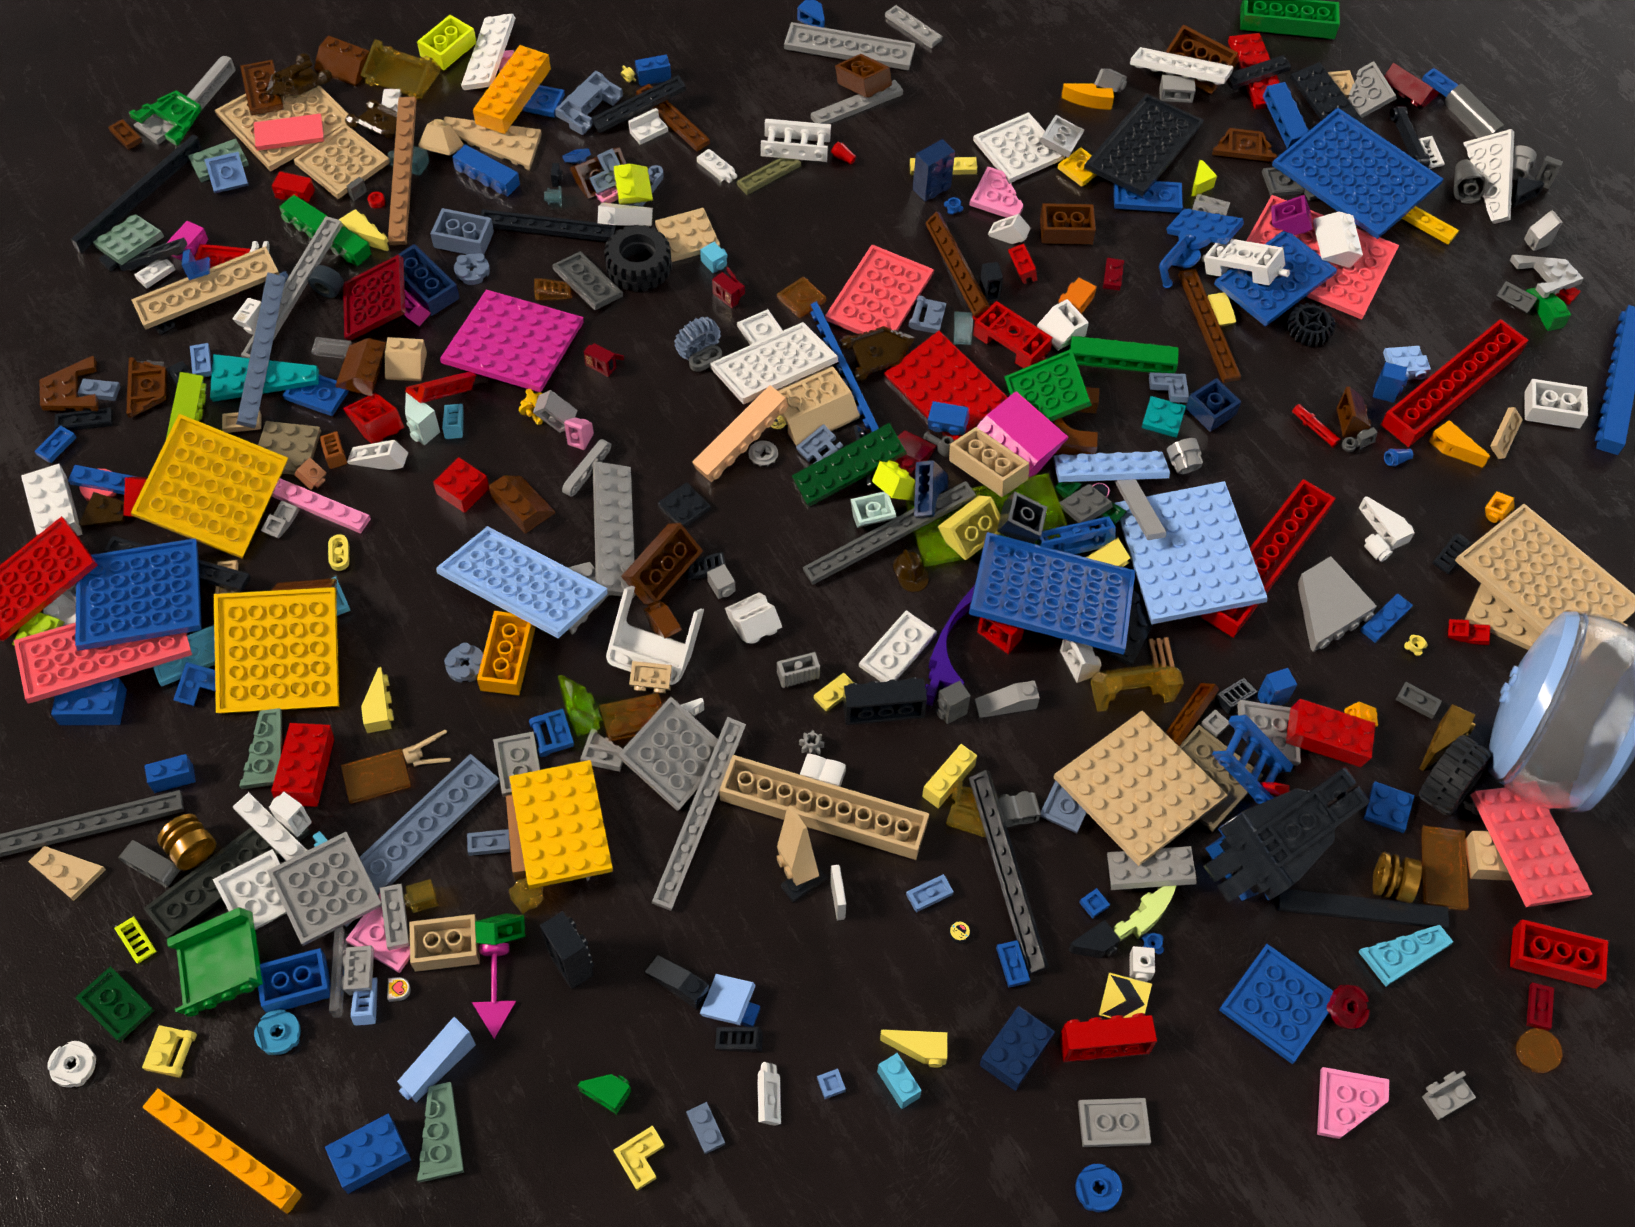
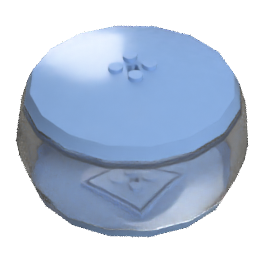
M1563 612L1545 628L1525 654L1518 667L1513 666L1509 675L1511 677L1509 683L1505 682L1500 691L1499 702L1501 703L1495 718L1489 744V751L1492 757L1487 766L1490 774L1499 783L1529 804L1545 809L1585 812L1591 810L1610 792L1635 758V629L1618 619L1601 614Z

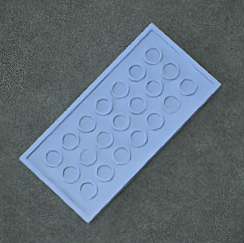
M488 526L436 568L437 574L556 638L562 636L608 594L606 587Z

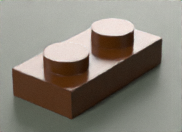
M123 119L108 127L110 132L128 150L143 142L141 137Z

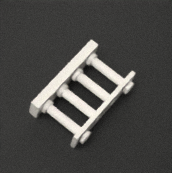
M765 119V136L768 137V141L761 140V156L827 162L828 146H824V142H830L831 124ZM775 137L785 138L784 142H776L774 139ZM791 139H799L801 143H791ZM808 140L818 141L817 145H810L807 142Z

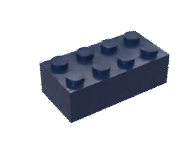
M415 244L398 254L403 258L405 290L411 293L431 313L430 316H433L460 298L457 284Z

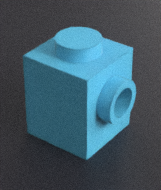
M715 242L700 249L701 261L712 273L722 270L727 266V253Z

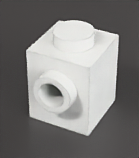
M1133 946L1130 952V978L1144 982L1151 980L1155 973V948Z

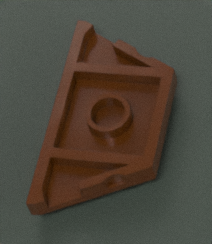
M1235 128L1228 129L1225 136L1220 139L1219 144L1213 148L1212 155L1273 162L1277 158V155L1272 153L1271 145L1266 140L1263 132Z
M129 358L126 411L128 418L166 401L167 370L165 367L153 365L146 361L141 363L136 361L135 358Z

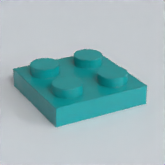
M1151 396L1141 428L1177 438L1186 406Z

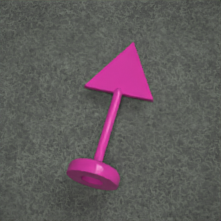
M507 943L479 945L480 954L491 956V1002H472L494 1039L516 1002L497 1001V956H502L509 952V944Z

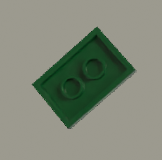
M111 966L75 997L119 1043L154 1012L143 998Z

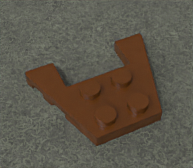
M94 356L39 380L40 406L42 410L65 411L66 408H75L76 411H83V408H90L91 411H98V398L96 394L78 397V376L97 372Z

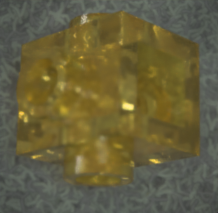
M527 877L518 880L508 890L510 899L522 914L531 908H536L544 900L542 894L543 887L529 889Z

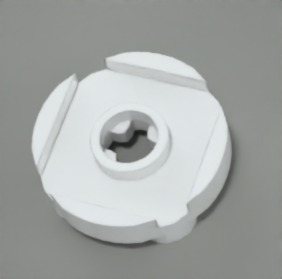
M79 1041L67 1042L69 1044L63 1047L59 1046L53 1051L48 1060V1070L50 1071V1077L58 1085L63 1087H80L92 1075L97 1058L86 1044ZM76 1059V1066L69 1069L67 1063Z

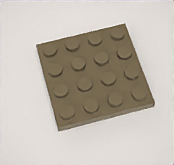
M1198 725L1179 747L1228 795L1223 802L1198 820L1213 832L1248 792L1212 755L1213 751H1226L1227 746ZM1234 752L1233 755H1234V756L1238 759V761H1239L1241 757L1238 756V755ZM1247 763L1245 768L1251 773L1254 767ZM1260 773L1257 779L1258 782L1263 777V774Z

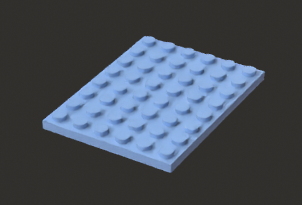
M1225 481L1147 496V500L1166 530L1165 538L1147 540L1125 501L1115 503L1127 511L1119 520L1151 624L1267 602L1265 589Z

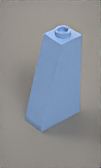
M455 1017L397 1081L401 1086L399 1092L407 1100L412 1098L417 1102L428 1092L429 1086H434L476 1045L470 1032Z

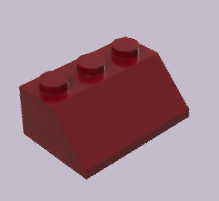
M1395 63L1391 65L1384 75L1392 90L1393 88L1398 91L1397 95L1404 99L1406 97L1410 98V103L1416 107H1419V105L1422 107L1427 106L1439 95L1434 88Z

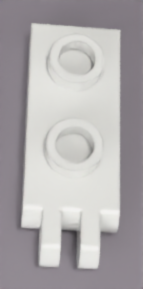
M707 149L697 157V162L719 180H725L730 183L732 179L735 180L737 178L734 168L710 149Z
M763 1062L761 1070L758 1072V1122L776 1126L781 1124L780 1076L777 1074L775 1064Z

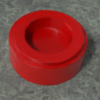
M373 192L367 198L369 206L375 209L383 207L386 202L381 192Z

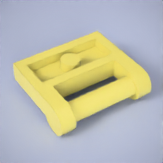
M159 1025L142 1068L146 1071L181 1077L183 1073L182 1066L191 1043L195 1041L197 1034L188 1030H179ZM179 1039H183L173 1066L169 1067Z

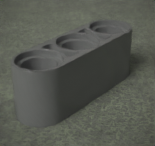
M134 840L128 844L118 857L126 865L165 887H168L181 871L170 860Z

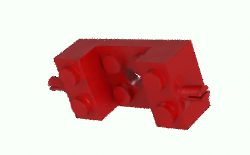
M996 301L978 319L972 316V319L975 320L973 336L985 344L994 339L1016 353L1015 363L1023 369L1047 359L1045 356L1051 350L1053 337ZM1015 330V331H1017L1018 333L1012 334V333H1010L1009 331Z

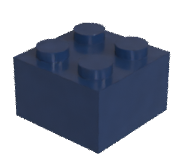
M1216 378L1189 396L1186 409L1211 432L1237 415L1241 401Z

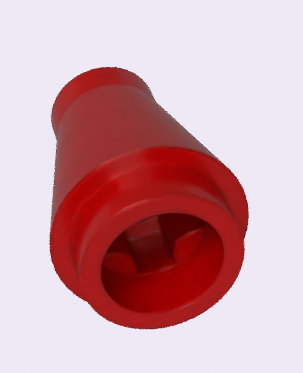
M837 142L831 150L833 157L852 164L856 159V155L843 142Z

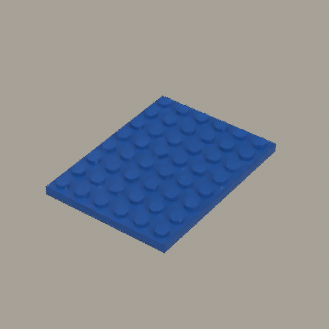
M1339 108L1335 109L1277 157L1272 164L1273 167L1336 211L1353 215L1355 224L1376 239L1380 238L1443 182L1442 177Z
M987 532L969 614L1124 654L1135 570Z

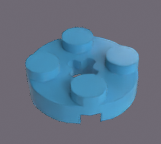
M281 1009L273 1010L263 1015L258 1027L256 1026L254 1030L257 1045L268 1055L284 1054L293 1047H296L300 1041L301 1027L298 1020L293 1014ZM279 1027L280 1030H283L279 1037L272 1036L275 1028Z

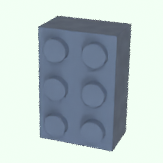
M442 208L430 234L434 248L463 254L481 253L484 255L494 230L492 220L489 217Z

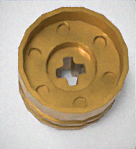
M183 814L170 821L160 831L157 839L159 845L166 854H169L171 860L180 870H190L199 866L212 855L216 848L215 839L204 829L202 823L193 814Z
M1382 852L1373 874V893L1379 896L1383 893L1384 897L1389 898L1394 891L1396 900L1412 903L1420 884L1421 861L1405 857L1400 864L1398 855L1394 854L1391 857L1390 853Z

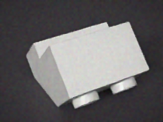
M761 593L754 594L725 608L729 620L740 638L746 643H756L761 637L775 634L777 629L782 628L775 607L769 604L766 596Z

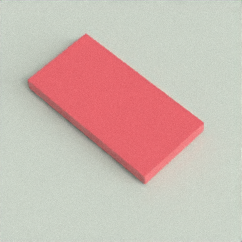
M321 113L254 122L255 147L257 151L324 142Z

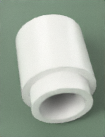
M1371 534L1365 539L1366 544L1364 547L1376 560L1379 559L1380 562H1383L1393 553L1390 550L1389 544L1379 534Z

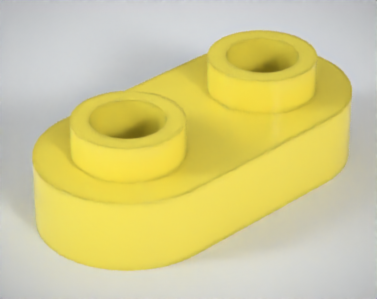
M334 535L328 542L329 563L331 568L336 571L346 569L350 562L349 543L344 535Z

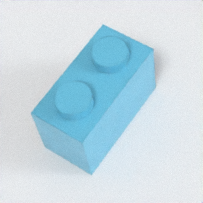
M898 1053L878 1065V1074L901 1109L920 1098L922 1090Z

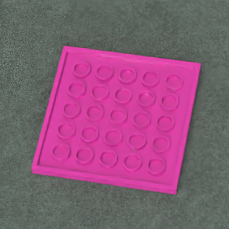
M486 289L440 360L442 364L541 392L584 323V319L581 316Z

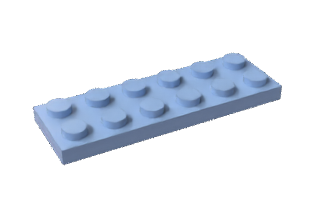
M1158 451L1053 455V464L1059 482L1169 478L1170 475L1163 452Z

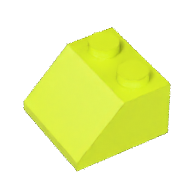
M635 164L614 166V177L620 205L653 201L648 168L646 166Z
M880 461L872 482L891 498L915 501V480L908 475L909 472L899 468V464L894 461Z

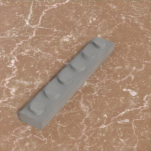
M893 80L892 86L884 91L873 94L872 97L866 98L860 94L812 112L811 119L814 123L831 124L903 95V89L896 80Z

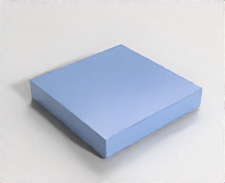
M716 974L700 1014L703 1017L740 1025L756 985L750 981Z

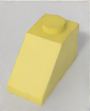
M1119 538L1086 558L1124 567L1129 563L1130 556Z

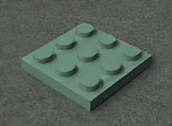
M135 214L128 217L120 225L114 226L111 231L99 236L93 244L101 252L120 265H123L162 239L164 235L162 231Z

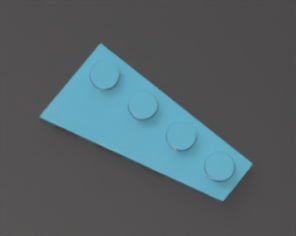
M1437 925L1408 936L1398 937L1395 940L1378 943L1369 948H1362L1359 950V953L1385 987H1387L1450 946L1453 941L1444 929Z

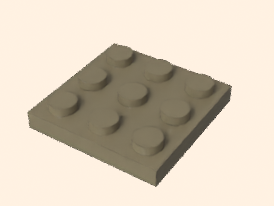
M266 421L258 446L288 457L287 464L282 473L294 475L296 470L308 458L313 460L321 429L317 426Z

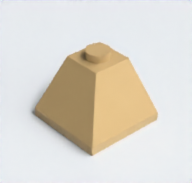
M434 119V121L427 124L419 143V148L449 156L464 146L451 125L444 123L441 119Z

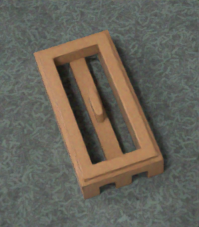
M1160 638L1156 640L1149 639L1148 646L1155 677L1175 675L1176 670L1168 638L1163 640ZM1154 645H1157L1163 671H1160ZM1162 645H1164L1170 671H1168Z

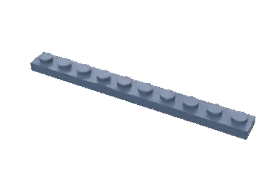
M269 272L267 273L236 422L237 425L254 429L256 427L286 278Z

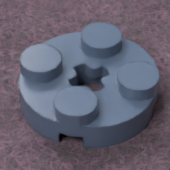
M481 253L460 255L457 257L454 265L456 278L462 280L467 285L481 283L486 275L488 277L490 273L489 263Z
M462 643L453 648L444 660L448 675L457 682L476 680L483 653L479 648L468 643ZM468 660V662H469V665H468V666H466V665L461 666V665H462L461 662Z

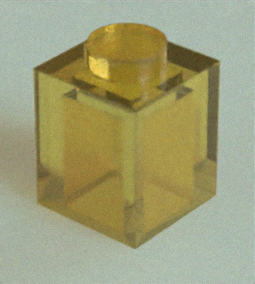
M431 879L405 886L407 894H404L405 904L407 907H411L413 913L438 906Z

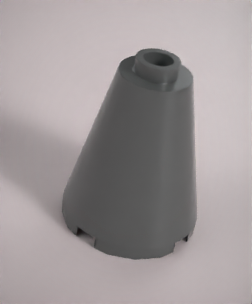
M1461 160L1455 166L1453 188L1455 198L1462 203L1479 201L1480 197L1488 192V181L1470 160Z

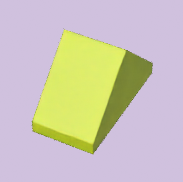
M1202 160L1198 164L1191 196H1197V194L1214 188L1217 175Z

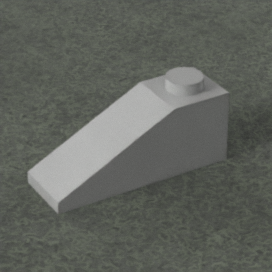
M1034 680L1015 683L975 699L978 716L982 718L1037 709L1040 697Z

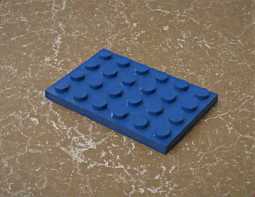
M1282 231L1265 245L1282 247L1284 249L1285 266L1282 269L1290 270L1288 277L1277 276L1270 285L1253 283L1252 271L1231 268L1216 279L1214 283L1215 286L1264 326L1270 324L1337 272L1334 266L1322 260L1320 255L1296 236L1286 231Z

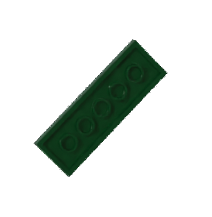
M888 423L792 475L805 502L810 507L875 472L880 461H895L907 453L891 424Z

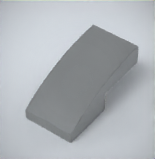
M281 500L274 515L270 514L261 531L279 539L292 524L300 509Z

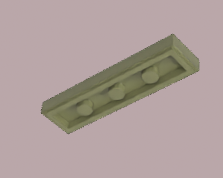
M779 158L737 181V185L748 195L799 168L801 162L798 159Z

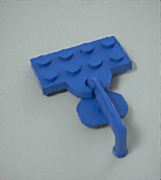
M1184 208L1166 228L1167 234L1178 236L1179 241L1159 265L1163 287L1170 288L1173 285V281L1168 273L1171 265L1185 268L1194 266L1201 258L1199 249L1211 242L1226 245L1244 225L1243 218Z

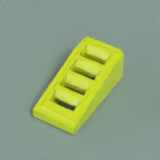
M134 916L114 928L137 964L157 952ZM134 926L136 927V930H134L126 936L124 935L126 931L130 930ZM140 933V937L129 943L128 939ZM142 940L145 941V943H143L139 947L135 949L132 948V946H134L138 942ZM147 946L149 947L150 950L146 951L140 956H137V952H139Z

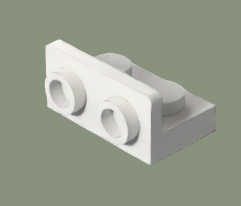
M657 108L629 120L630 134L640 145L668 132V127L660 119Z

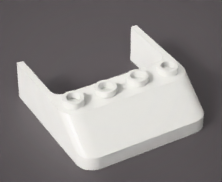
M629 586L624 588L606 654L607 661L612 666L630 672L632 661L672 665L670 685L676 684L681 680L691 658L704 609L694 612L685 644L669 638L664 639L660 635L630 626L627 623L626 619L635 587Z

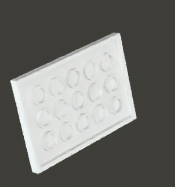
M802 322L710 363V366L743 404H746L756 399L769 385L776 390L837 363L838 357Z

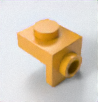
M1361 702L1345 708L1346 714L1375 722V727L1378 726L1376 708Z

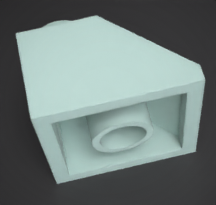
M406 393L405 415L411 432L410 436L414 441H419L426 445L440 433L435 411L426 403L420 404Z
M885 492L851 499L853 518L857 528L896 518L890 497Z

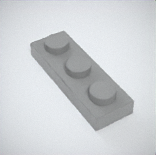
M396 884L380 888L387 949L393 950L410 946L402 884Z

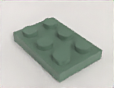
M236 139L188 155L200 182L210 179L204 159L239 152L243 167L249 165Z

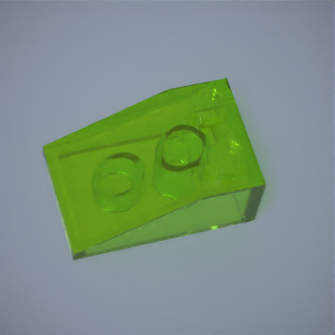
M563 675L558 676L563 702L577 737L590 733L591 728L600 729L599 721H601V716L598 709L594 710L592 706L595 704L592 694H587L584 686Z

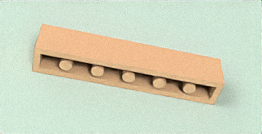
M769 385L693 461L695 468L710 482L718 479L722 472L728 466H731L735 459L741 453H744L748 446L754 440H757L761 433L770 427L779 415L785 413L789 406L786 398Z

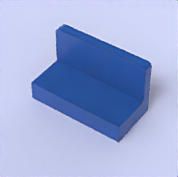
M190 249L183 251L182 266L189 280L210 274L211 260L209 257L196 261Z

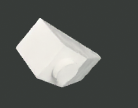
M601 203L598 206V223L651 226L653 208Z
M395 440L353 447L347 463L393 470L403 468L408 452Z
M1369 497L1363 498L1359 509L1376 532L1389 544L1390 550L1410 542L1415 532L1403 517Z

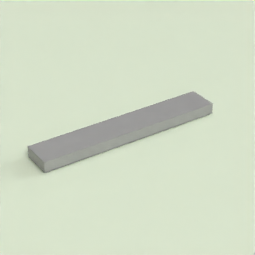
M1136 479L1114 480L1146 539L1165 538L1166 530Z

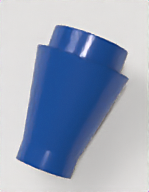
M1389 449L1384 454L1385 463L1393 467L1413 458V451L1411 449Z

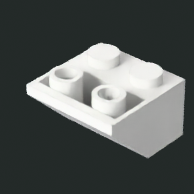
M1066 299L1053 306L1038 323L1037 327L1053 337L1052 345L1058 351L1070 345L1072 336H1086L1089 322Z

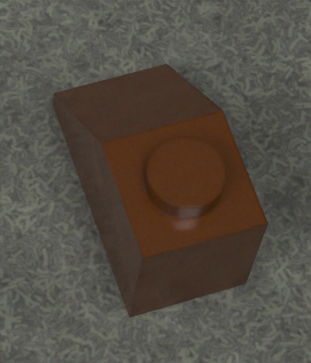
M654 601L647 608L643 609L651 630L664 639L682 630L668 606L663 602Z

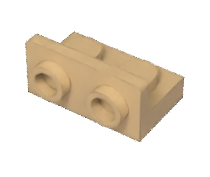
M632 661L629 685L634 687L636 691L645 692L646 688L654 689L655 693L665 694L666 690L671 691L672 665Z

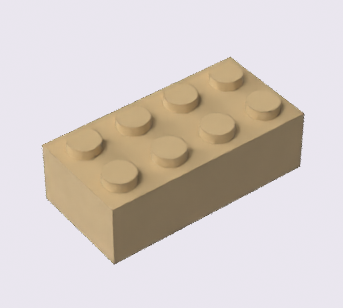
M977 427L950 444L949 461L1001 497L1028 480L1029 462Z

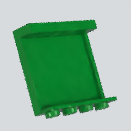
M238 907L167 939L168 947L177 950L183 1005L175 1008V1012L184 1014L187 1017L196 1016L204 1009L214 1008L218 1003L233 1000L236 998L235 996L252 992L254 988L262 985L253 912Z

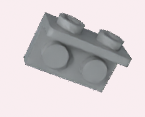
M1197 194L1192 210L1226 216L1230 202Z
M372 945L346 948V955L343 956L345 971L341 979V986L349 995H353L355 991L372 990L374 947Z
M1454 1071L1443 1078L1445 1082L1439 1085L1436 1081L1426 1088L1428 1092L1422 1098L1437 1120L1476 1098L1463 1079L1466 1075L1464 1071L1456 1074Z

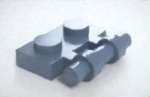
M823 424L796 446V449L808 462L813 458L818 462L844 448V445L839 442L834 446L832 442L836 440V436ZM827 447L829 451L821 456L819 453Z

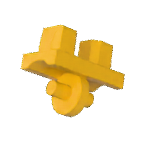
M527 389L526 398L520 402L519 412L521 415L532 416L536 424L541 425L543 420L535 415L533 411L538 396L542 393H533L532 389Z

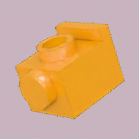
M1496 491L1485 507L1488 520L1497 523L1508 517L1510 512L1515 509L1514 498Z

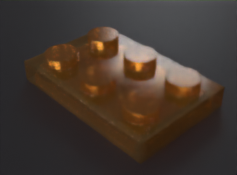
M654 693L600 705V712L608 740L613 741L635 736L662 707L659 694Z

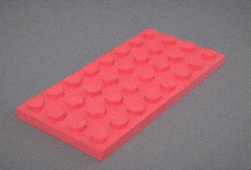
M76 623L14 640L25 700L28 704L192 655L187 633L77 651L75 646Z

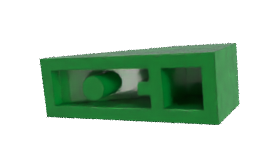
M1536 288L1527 289L1526 292L1537 297L1533 306L1547 331L1564 328L1571 316L1564 301L1553 293L1549 294L1547 298H1543L1535 290Z

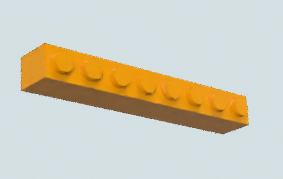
M157 1089L143 1105V1108L149 1114L286 1214L292 1210L301 1198L302 1194L294 1186L160 1089Z

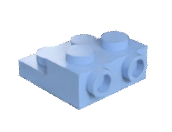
M1420 346L1384 349L1383 354L1386 362L1407 367L1406 375H1408V379L1427 378L1431 368L1427 356L1422 355Z

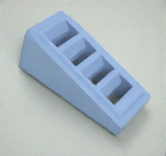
M377 977L372 978V990L353 992L350 1017L354 1025L375 1024Z

